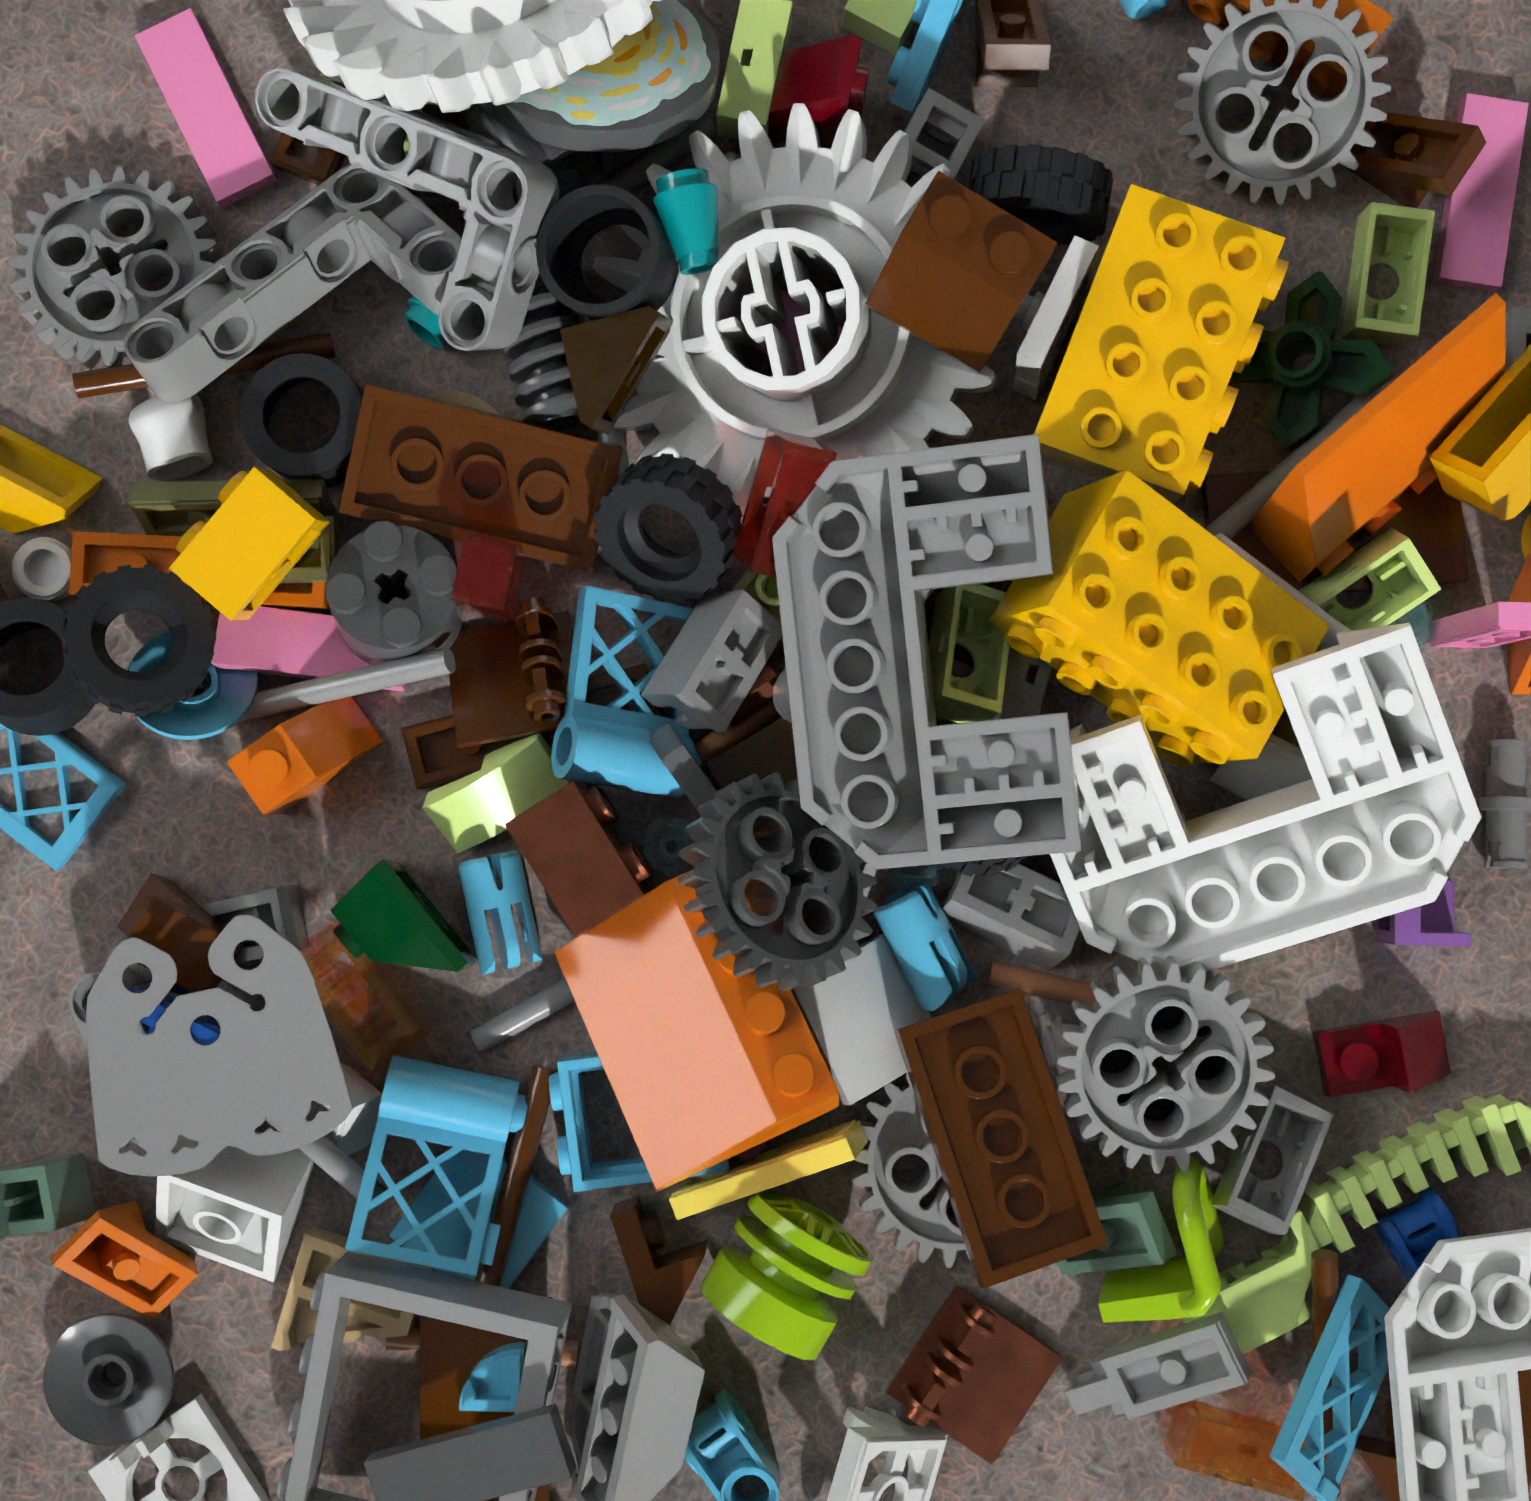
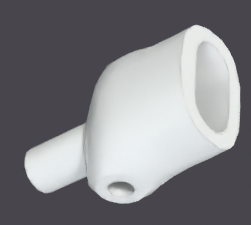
M149 387L146 388L149 399L132 409L128 420L130 428L140 445L147 476L158 481H172L193 475L210 466L213 458L207 440L204 407L199 396L195 394L183 401L166 402L156 397Z

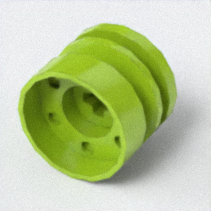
M772 1189L752 1194L747 1204L757 1217L742 1215L738 1218L734 1228L738 1235L754 1250L753 1253L737 1247L724 1246L720 1249L699 1287L703 1296L716 1310L758 1340L802 1360H816L839 1320V1316L834 1308L820 1295V1292L837 1298L851 1299L858 1286L847 1273L864 1276L874 1257L865 1246L848 1233L841 1223L812 1204L798 1198H790Z

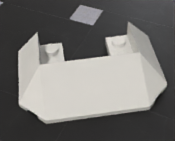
M1410 623L1336 633L1339 645L1272 668V675L1312 779L1187 821H1183L1142 715L1087 734L1082 724L1070 730L1074 775L1077 777L1082 851L1050 854L1086 943L1109 954L1114 950L1136 961L1144 957L1154 974L1161 973L1167 956H1173L1178 963L1180 975L1184 976L1194 961L1200 962L1206 971H1210L1435 902L1448 879L1447 872L1464 841H1469L1482 817Z
M1531 1228L1438 1240L1384 1317L1400 1501H1529L1518 1371L1531 1369Z

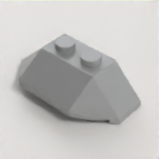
M601 1293L591 1296L572 1392V1443L579 1468L572 1476V1493L577 1501H651L683 1466L697 1402L703 1384L705 1370L696 1353L685 1346L670 1325L621 1293Z

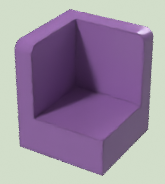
M1447 880L1435 902L1376 919L1375 941L1392 945L1470 947L1471 933L1454 931V883L1451 880Z

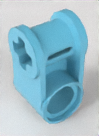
M724 1388L715 1394L716 1403L693 1419L692 1431L689 1436L684 1459L701 1476L717 1501H779V1468L756 1435L753 1425L732 1394ZM744 1475H755L766 1482L768 1490L761 1496L748 1498L736 1490L734 1483Z

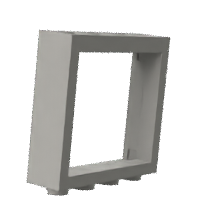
M346 1252L326 1273L321 1272L312 1291L310 1307L312 1311L318 1312L315 1332L307 1338L300 1358L299 1372L300 1374L307 1375L304 1394L297 1399L290 1416L288 1435L296 1439L293 1456L285 1463L279 1478L277 1497L285 1501H369L317 1488L351 1299L528 1340L515 1414L553 1404L572 1303ZM537 1487L501 1496L498 1501H535Z

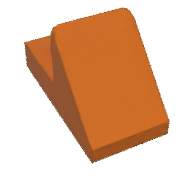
M136 1201L99 1209L51 1256L53 1266L152 1320L199 1275L196 1263L189 1255L146 1231L140 1204Z

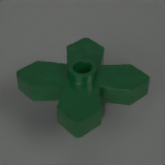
M1320 271L1315 272L1287 293L1285 325L1275 332L1263 330L1249 364H1245L1241 374L1233 371L1231 375L1237 383H1273L1262 420L1278 443L1287 451L1294 449L1320 429L1323 389L1364 399L1393 379L1395 375L1391 364L1373 340H1334L1345 303L1325 274ZM1308 353L1315 356L1309 366L1302 370L1294 371V362L1300 355Z

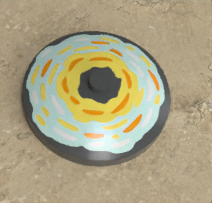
M690 0L653 1L650 5L653 19L642 30L632 35H625L612 47L614 53L600 63L591 66L587 64L570 74L566 82L550 89L539 88L521 94L513 102L497 106L493 105L492 102L479 103V105L491 117L510 130L529 139L558 148L585 152H619L648 147L668 140L685 131L710 106L718 82L720 64L718 39L708 19Z

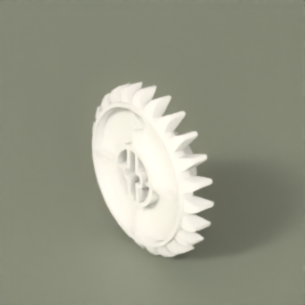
M288 0L292 7L284 8L283 11L299 42L307 49L315 66L330 80L343 81L346 89L352 95L362 100H376L386 96L393 109L403 111L421 109L425 104L439 105L442 113L465 110L470 108L471 104L492 102L493 105L497 106L513 102L521 94L539 88L550 89L566 82L570 74L587 64L591 66L600 63L614 53L612 47L625 35H632L642 30L653 19L650 5L653 1L662 0Z
M804 103L793 104L787 126L786 147L774 149L771 139L756 116L750 110L739 112L738 138L741 158L730 163L705 134L697 130L689 135L690 148L696 167L707 170L710 183L718 186L719 261L713 266L712 271L695 275L681 274L678 262V274L673 290L666 302L657 310L673 321L670 333L637 386L638 395L628 401L613 427L625 432L644 431L655 426L660 434L644 449L637 462L642 457L648 455L659 457L662 453L673 454L676 458L683 459L687 457L695 460L696 464L704 469L708 467L717 474L716 478L722 484L729 486V489L732 491V498L735 504L740 506L743 515L741 517V526L747 524L756 514L763 498L772 499V516L776 531L779 530L789 516L792 517L815 488V482L832 461L928 449L930 447L927 441L935 432L954 439L964 440L969 438L974 428L965 413L953 403L958 391L968 393L987 392L994 387L996 381L995 373L986 365L980 374H977L865 306L903 228L937 171L939 170L953 179L949 168L944 163L938 165L925 174L911 188L905 182L911 169L913 154L909 135L898 130L885 144L873 163L865 159L867 138L862 119L857 111L850 109L847 110L842 118L831 149L821 148L820 136L815 122ZM652 164L646 172L657 195V179L671 172L660 165ZM619 225L634 242L643 248L639 260L634 261L620 257L600 256L595 257L593 268L615 287L629 293L638 284L646 270L650 255V242L639 230L630 226ZM807 266L834 274L842 282L844 288L827 292L826 301L810 281ZM784 270L789 295L806 313V315L794 317L806 369L801 373L798 371L792 342L774 326L788 322L777 272ZM834 310L845 324L837 345L827 355L825 345L836 342L838 336L837 319L833 312ZM585 317V322L592 321ZM758 344L768 352L773 377L752 371L742 349Z

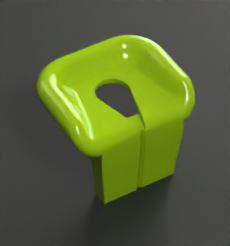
M1190 1155L1188 1171L1182 1172L1178 1164H1176L1172 1186L1174 1211L1185 1255L1172 1257L1163 1265L1124 1268L1105 1273L1098 1302L1103 1323L1170 1320L1187 1317L1197 1318L1204 1315L1210 1309L1219 1295L1221 1280L1215 1258L1223 1247L1224 1234L1217 1208L1210 1205L1213 1194L1207 1173L1202 1162L1197 1157Z

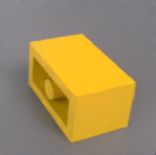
M255 466L249 473L245 470L238 472L226 483L218 496V500L223 504L207 523L203 520L198 521L185 532L176 546V550L180 555L169 567L171 571L230 621L249 620L284 579L285 575L295 566L331 523L272 471Z

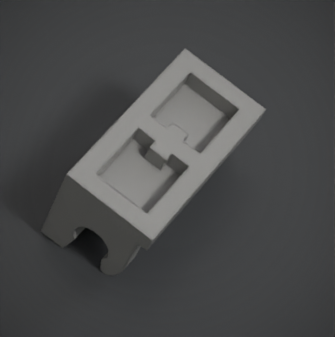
M744 589L707 593L704 597L700 598L641 696L653 706L664 708L671 706L680 710L681 714L676 723L690 729H713L716 733H724L781 639V624Z
M1017 864L1016 867L1007 872L1004 869L998 871L995 876L984 877L983 874L967 876L960 874L959 870L955 871L953 877L956 879L949 893L941 901L942 909L951 925L1048 971L1070 955L1080 926L1061 883L1020 864Z

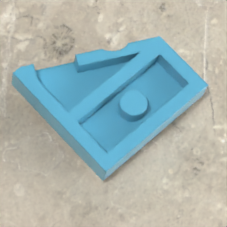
M917 0L911 20L919 23L920 27L911 49L900 46L886 80V83L895 86L889 103L912 113L916 110L931 83L952 36L951 30L964 0Z

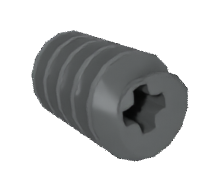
M550 291L533 292L523 327L517 340L509 347L503 348L505 356L514 360L507 368L510 380L521 384L513 393L515 403L527 409L521 414L519 420L558 430L584 425L579 419L560 333L562 328L579 324L578 318L573 315H559L557 309L566 305L557 300Z

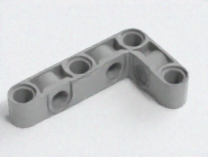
M282 68L267 71L260 78L255 93L257 111L265 124L277 131L304 141V145L329 148L349 156L350 164L410 189L439 193L459 202V209L465 211L463 218L467 221L454 269L448 271L449 276L439 309L438 323L441 334L448 344L464 351L502 349L509 347L515 342L522 330L534 285L539 275L536 258L539 230L547 213L559 201L560 189L557 178L552 170L541 162L499 146L497 142L419 110L403 111L393 109L386 97L376 100H362L352 95L346 89L344 83L330 80L326 76ZM300 96V106L298 108V98ZM408 136L409 150L405 157L403 147L404 140ZM517 178L520 179L522 194L518 204L515 203L513 197V185ZM480 308L485 317V325L482 332L477 323V314Z
M349 164L341 168L137 321L128 330L124 338V351L156 397L166 402L183 401L203 389L370 260L390 278L405 287L431 312L439 316V309L449 276L448 271L454 269L462 239L435 215L420 198L412 195L401 184Z

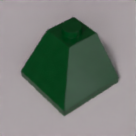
M382 859L330 910L340 922L333 928V932L355 958H359L365 953L370 961L455 972L468 969L478 961L477 957L399 862Z

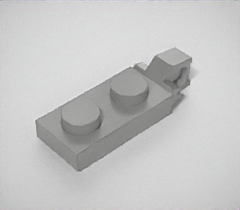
M1223 1312L1104 1349V1352L1091 1358L1090 1364L1093 1369L1078 1376L1070 1384L1069 1388L1065 1390V1393L1076 1415L1110 1405L1115 1415L1125 1414L1129 1420L1245 1385V1383L1249 1382L1251 1370Z

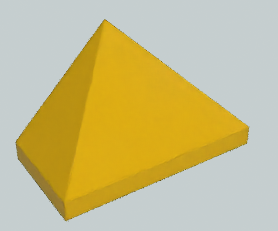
M0 424V528L15 534L64 520L99 490L103 477Z

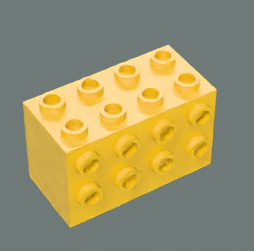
M1131 184L1034 435H1039L1042 457L1100 479L1128 469L1173 505L1185 493L1193 495L1196 489L1199 490L1214 452L1203 449L1208 433L1217 435L1220 427L1225 426L1239 391L1237 388L1228 386L1233 371L1241 374L1245 364H1249L1264 328L1263 325L1253 322L1257 310L1265 312L1270 301H1274L1286 274L1289 261L1278 258L1286 238Z
M1128 469L1064 494L1048 522L1054 575L1014 579L992 615L990 622L1007 634L1005 641L1014 650L1031 658H1040L1057 670L1056 678L1065 687L1082 695H1091L1108 707L1106 714L1115 723L1142 715L1150 738L1157 743L1156 751L1171 763L1182 767H1190L1192 764H1225L1226 761L1257 759L1285 709L1272 675V668L1315 653L1330 624Z

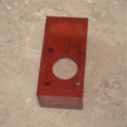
M772 428L767 430L733 555L751 572L776 577L772 537L786 519L794 515L815 488V482L828 465L836 460L837 453L817 439ZM767 486L772 487L768 504L763 505L762 502Z
M465 534L451 600L465 613L513 622L527 562L518 545Z

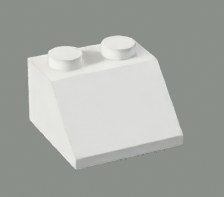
M179 1134L178 1141L171 1151L175 1154L183 1146L196 1147L198 1142L189 1140ZM227 1146L218 1153L213 1161L202 1169L184 1174L157 1176L155 1236L173 1246L274 1282L309 1190L314 1162L298 1148L276 1155L258 1156L249 1154L237 1147Z

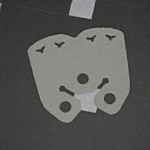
M251 915L235 916L211 944L208 953L209 966L214 974L251 995L261 994L265 998L266 1004L261 1011H253L250 1008V1004L220 988H213L177 996L155 1023L156 1028L154 1032L144 1034L139 1027L140 1020L144 1017H149L177 981L178 971L175 961L168 953L135 937L123 940L111 952L105 966L87 997L86 1008L90 1086L98 1161L108 1168L130 1175L149 1177L171 1176L202 1169L213 1161L218 1153L227 1146L237 1147L249 1154L258 1156L276 1155L305 1146L327 1135L341 1124L352 1111V1102L313 974L303 954L261 919ZM245 940L257 942L263 950L261 964L252 970L240 968L234 960L236 946ZM134 963L146 965L152 973L150 987L141 993L129 991L123 983L125 969ZM202 1015L214 1017L220 1025V1035L210 1045L197 1043L191 1035L193 1021ZM312 1101L322 1105H330V1110L318 1111L313 1120H306ZM267 1116H270L274 1123L282 1127L280 1132L269 1128L263 1133H255V1129L265 1121ZM179 1134L189 1140L198 1142L196 1147L183 1146L175 1154L171 1151L178 1141ZM132 1138H135L138 1145L146 1150L147 1154L141 1156L133 1150L127 1153H120L119 1149L126 1146Z

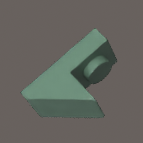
M1123 1181L1092 1193L1091 1195L1108 1244L1057 1262L1061 1275L1163 1265L1177 1252L1153 1191L1131 1194L1127 1182Z

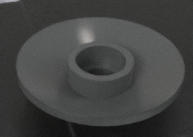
M103 1313L90 1316L71 1326L53 1345L45 1362L43 1372L44 1396L55 1420L72 1436L95 1445L110 1446L123 1444L146 1433L166 1411L174 1389L173 1361L162 1338L141 1320L118 1313ZM116 1362L124 1369L126 1379L123 1383H114L109 1380L106 1374L108 1363Z

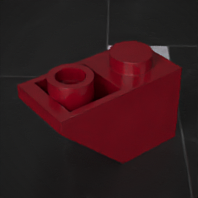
M847 35L783 52L769 112L770 139L786 142L788 121L794 103H804L809 110L820 136L821 148L831 149L836 131L848 109L857 111L862 119L870 66L859 64L861 37Z

